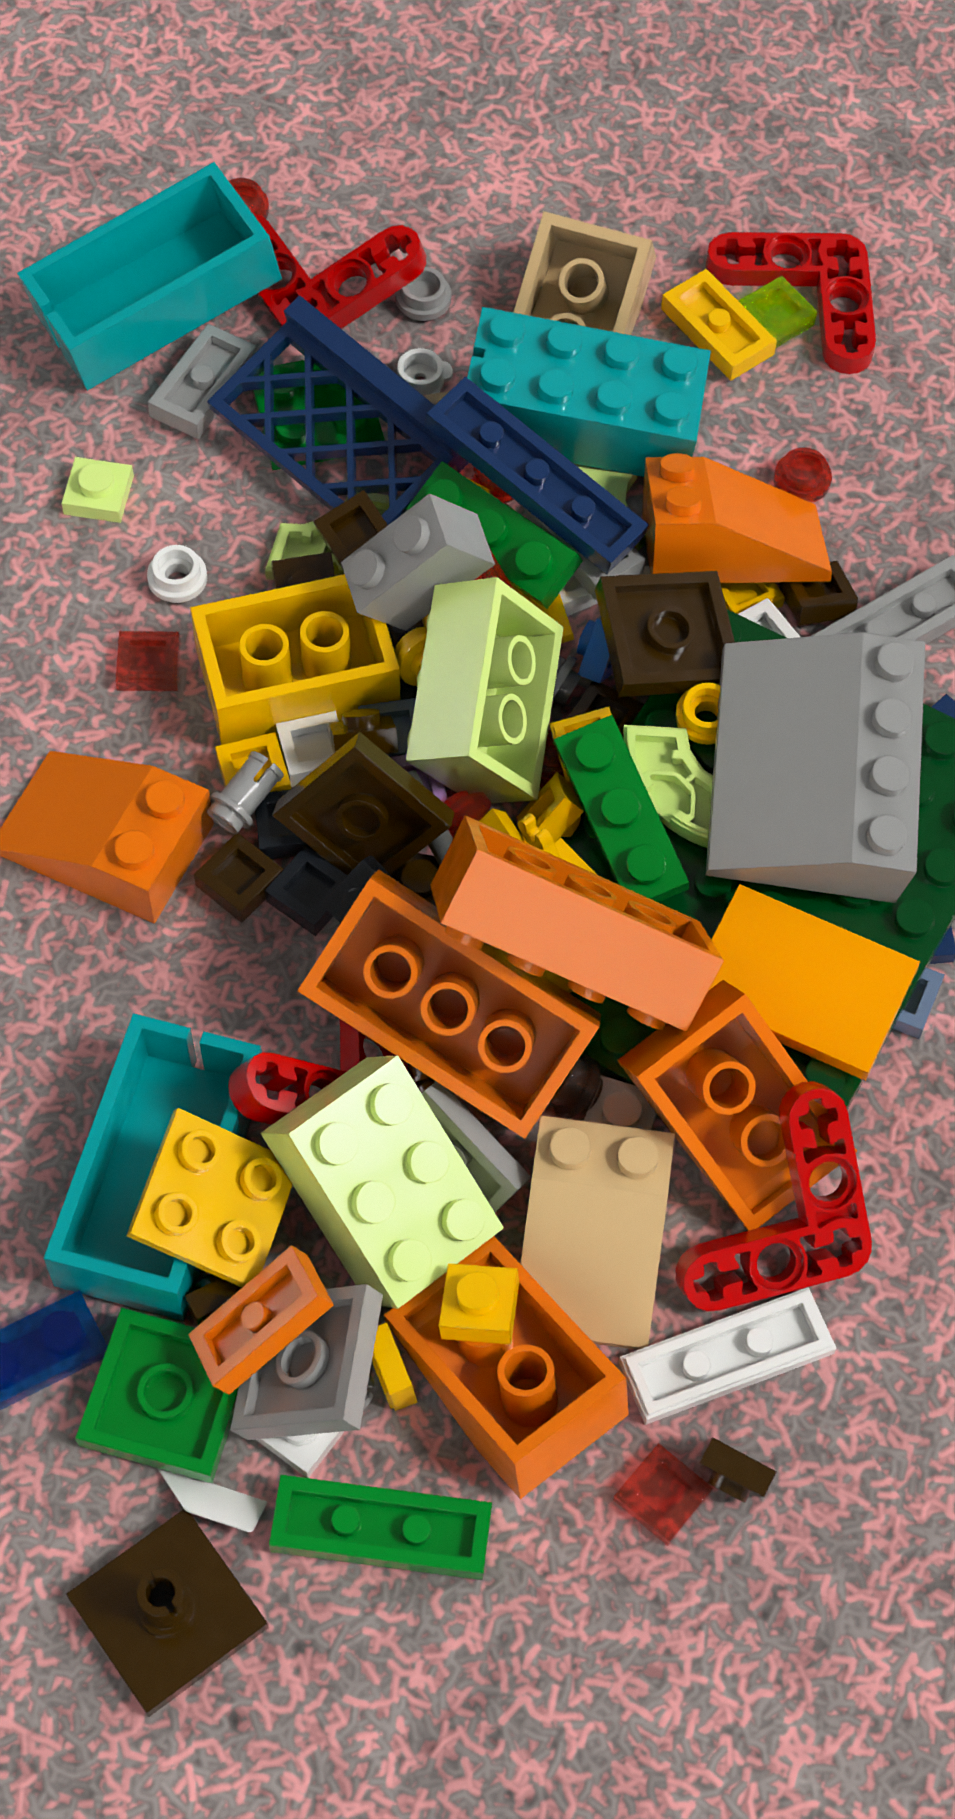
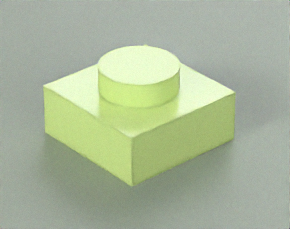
M75 457L62 500L64 515L121 523L134 477L132 465Z

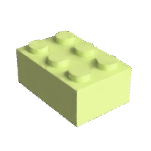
M498 577L435 585L431 610L426 623L427 635L422 665L417 677V695L412 725L407 737L406 762L471 802L489 804L538 800L564 627Z
M399 1056L365 1058L260 1133L355 1285L368 1284L383 1294L381 1306L399 1309L445 1274L448 1263L458 1264L504 1229Z

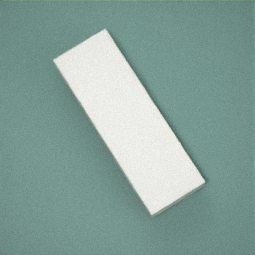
M807 1287L620 1356L619 1364L644 1424L647 1425L833 1355L837 1348L810 1289Z

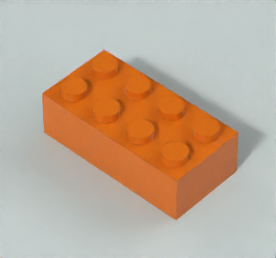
M466 815L430 885L440 922L446 925L445 933L454 940L474 949H481L485 942L508 953L506 959L511 964L529 974L543 976L545 970L562 976L568 979L567 986L572 991L593 1002L603 1003L606 996L629 1006L627 1012L633 1018L655 1029L662 1030L665 1024L668 1023L687 1032L724 962V959L700 921Z
M378 869L362 889L297 991L525 1139L599 1029L601 1014L547 978L535 976L517 968L506 959L507 952L485 942L481 949H474L454 940L445 933L446 925L440 922L436 906Z

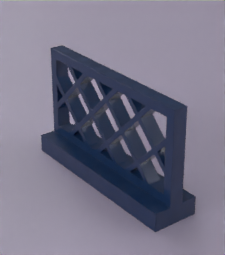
M300 295L284 310L287 322L207 401L210 409L328 509L332 510L344 502L338 496L348 495V499L363 490L366 494L389 492V508L381 515L388 525L407 511L406 508L441 461L459 473L469 463L424 426L426 413L435 406L432 402ZM290 344L305 356V372L274 375V360ZM314 364L322 371H314ZM340 384L346 389V406L314 409V385ZM305 386L304 410L274 412V389ZM264 389L265 413L240 415L229 406L243 391ZM355 398L364 405H355ZM380 417L387 423L388 441L356 443L355 419ZM346 420L347 444L315 446V422ZM305 423L306 447L281 449L274 443V426ZM265 426V435L256 427ZM396 431L405 439L396 440ZM422 452L433 461L420 476L397 478L398 453ZM388 454L389 479L356 481V457ZM347 457V482L323 484L315 478V460ZM296 461H306V469ZM398 491H405V492L398 498Z

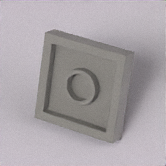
M368 1284L326 1289L334 1306L239 1386L230 1430L247 1440L360 1430L363 1410L371 1402L374 1395L367 1392V1388H375L374 1380L369 1374L383 1294Z

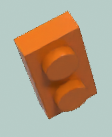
M291 1245L188 1335L212 1386L230 1395L334 1306L308 1255Z

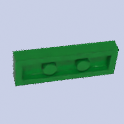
M441 461L406 508L409 510L430 493L478 514L495 563L490 570L546 609L549 608L583 562L577 552L443 461Z
M613 715L555 738L556 751L616 884L656 902L688 890L689 881Z
M280 1475L269 1548L270 1552L483 1580L492 1502Z

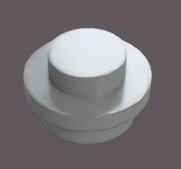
M425 267L423 272L414 281L396 292V304L399 310L411 319L420 321L433 320L442 316L449 309L451 304V288L439 271Z

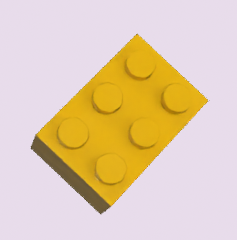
M345 574L190 607L195 647L221 745L273 732L277 736L276 723L336 711L338 720L343 721L342 714L351 710H357L358 706L400 700V668L387 625L357 613Z

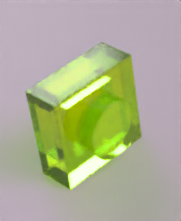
M783 276L776 278L739 300L777 340L776 348L815 325L817 310Z

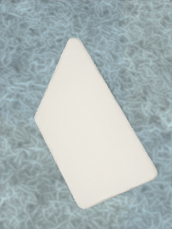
M158 1469L186 1512L246 1532L254 1530L267 1504V1501L213 1483Z

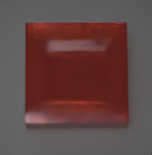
M119 631L115 681L117 691H178L180 632Z
M658 1443L614 1495L613 1501L669 1546L710 1496L713 1487Z

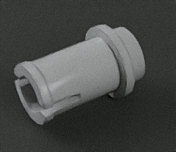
M251 751L248 759L221 793L215 791L210 795L212 804L207 810L208 815L217 824L233 834H237L242 827L250 828L252 826L253 819L251 815L276 783L280 782L284 777L283 772L273 763L255 782V775L268 760L267 757L259 752Z

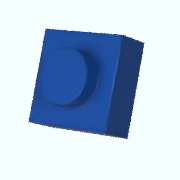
M601 616L596 619V622L593 620L587 622L580 636L576 651L577 654L584 656L578 675L597 683L603 682L613 674Z

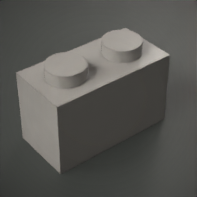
M430 493L341 562L357 613L405 631L430 613L435 585L475 580L495 565L478 514Z

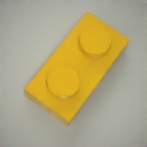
M707 269L662 294L661 310L698 348L711 351L710 360L730 381L775 355L777 340Z

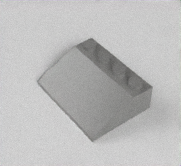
M858 632L725 643L722 649L721 688L718 701V725L716 729L705 875L895 903L917 872L926 642Z

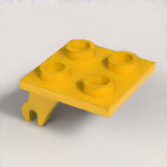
M177 1108L172 1113L126 1236L237 1286L244 1287L264 1268L285 1210L292 1183L271 1150Z

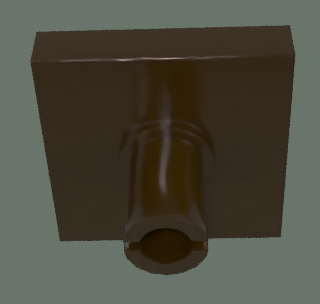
M718 571L600 576L595 587V594L618 697L685 693L688 689L701 683L720 685L722 649L725 643H735Z
M359 732L277 801L272 816L329 863L349 875L363 859L370 855L389 874H392L451 827L455 812Z
M184 1509L66 1593L69 1601L148 1717L269 1628L265 1618L197 1522Z

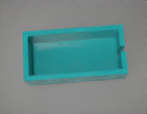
M215 162L17 273L36 316L57 347L61 349L65 359L87 391L282 279L270 236Z
M482 307L467 378L572 463L644 477L645 457H664L674 453L693 457L711 351Z
M133 1013L43 1258L55 1287L177 1320H185L188 1311L185 1295L195 1290L194 1287L197 1284L201 1269L131 1239L126 1235L175 1109L180 1108L246 1138L252 1120L243 1116L235 1108L229 1095L228 1084L230 1075L235 1068L262 1053L260 1045L203 1031L199 1044L204 1070L194 1068L197 1059L191 1028ZM260 1076L255 1077L256 1083L260 1084Z

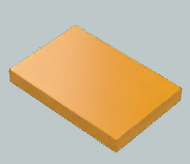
M739 884L712 938V942L721 954L724 962L709 990L722 980L728 982L747 995L781 1044L866 1081L914 979L920 961Z

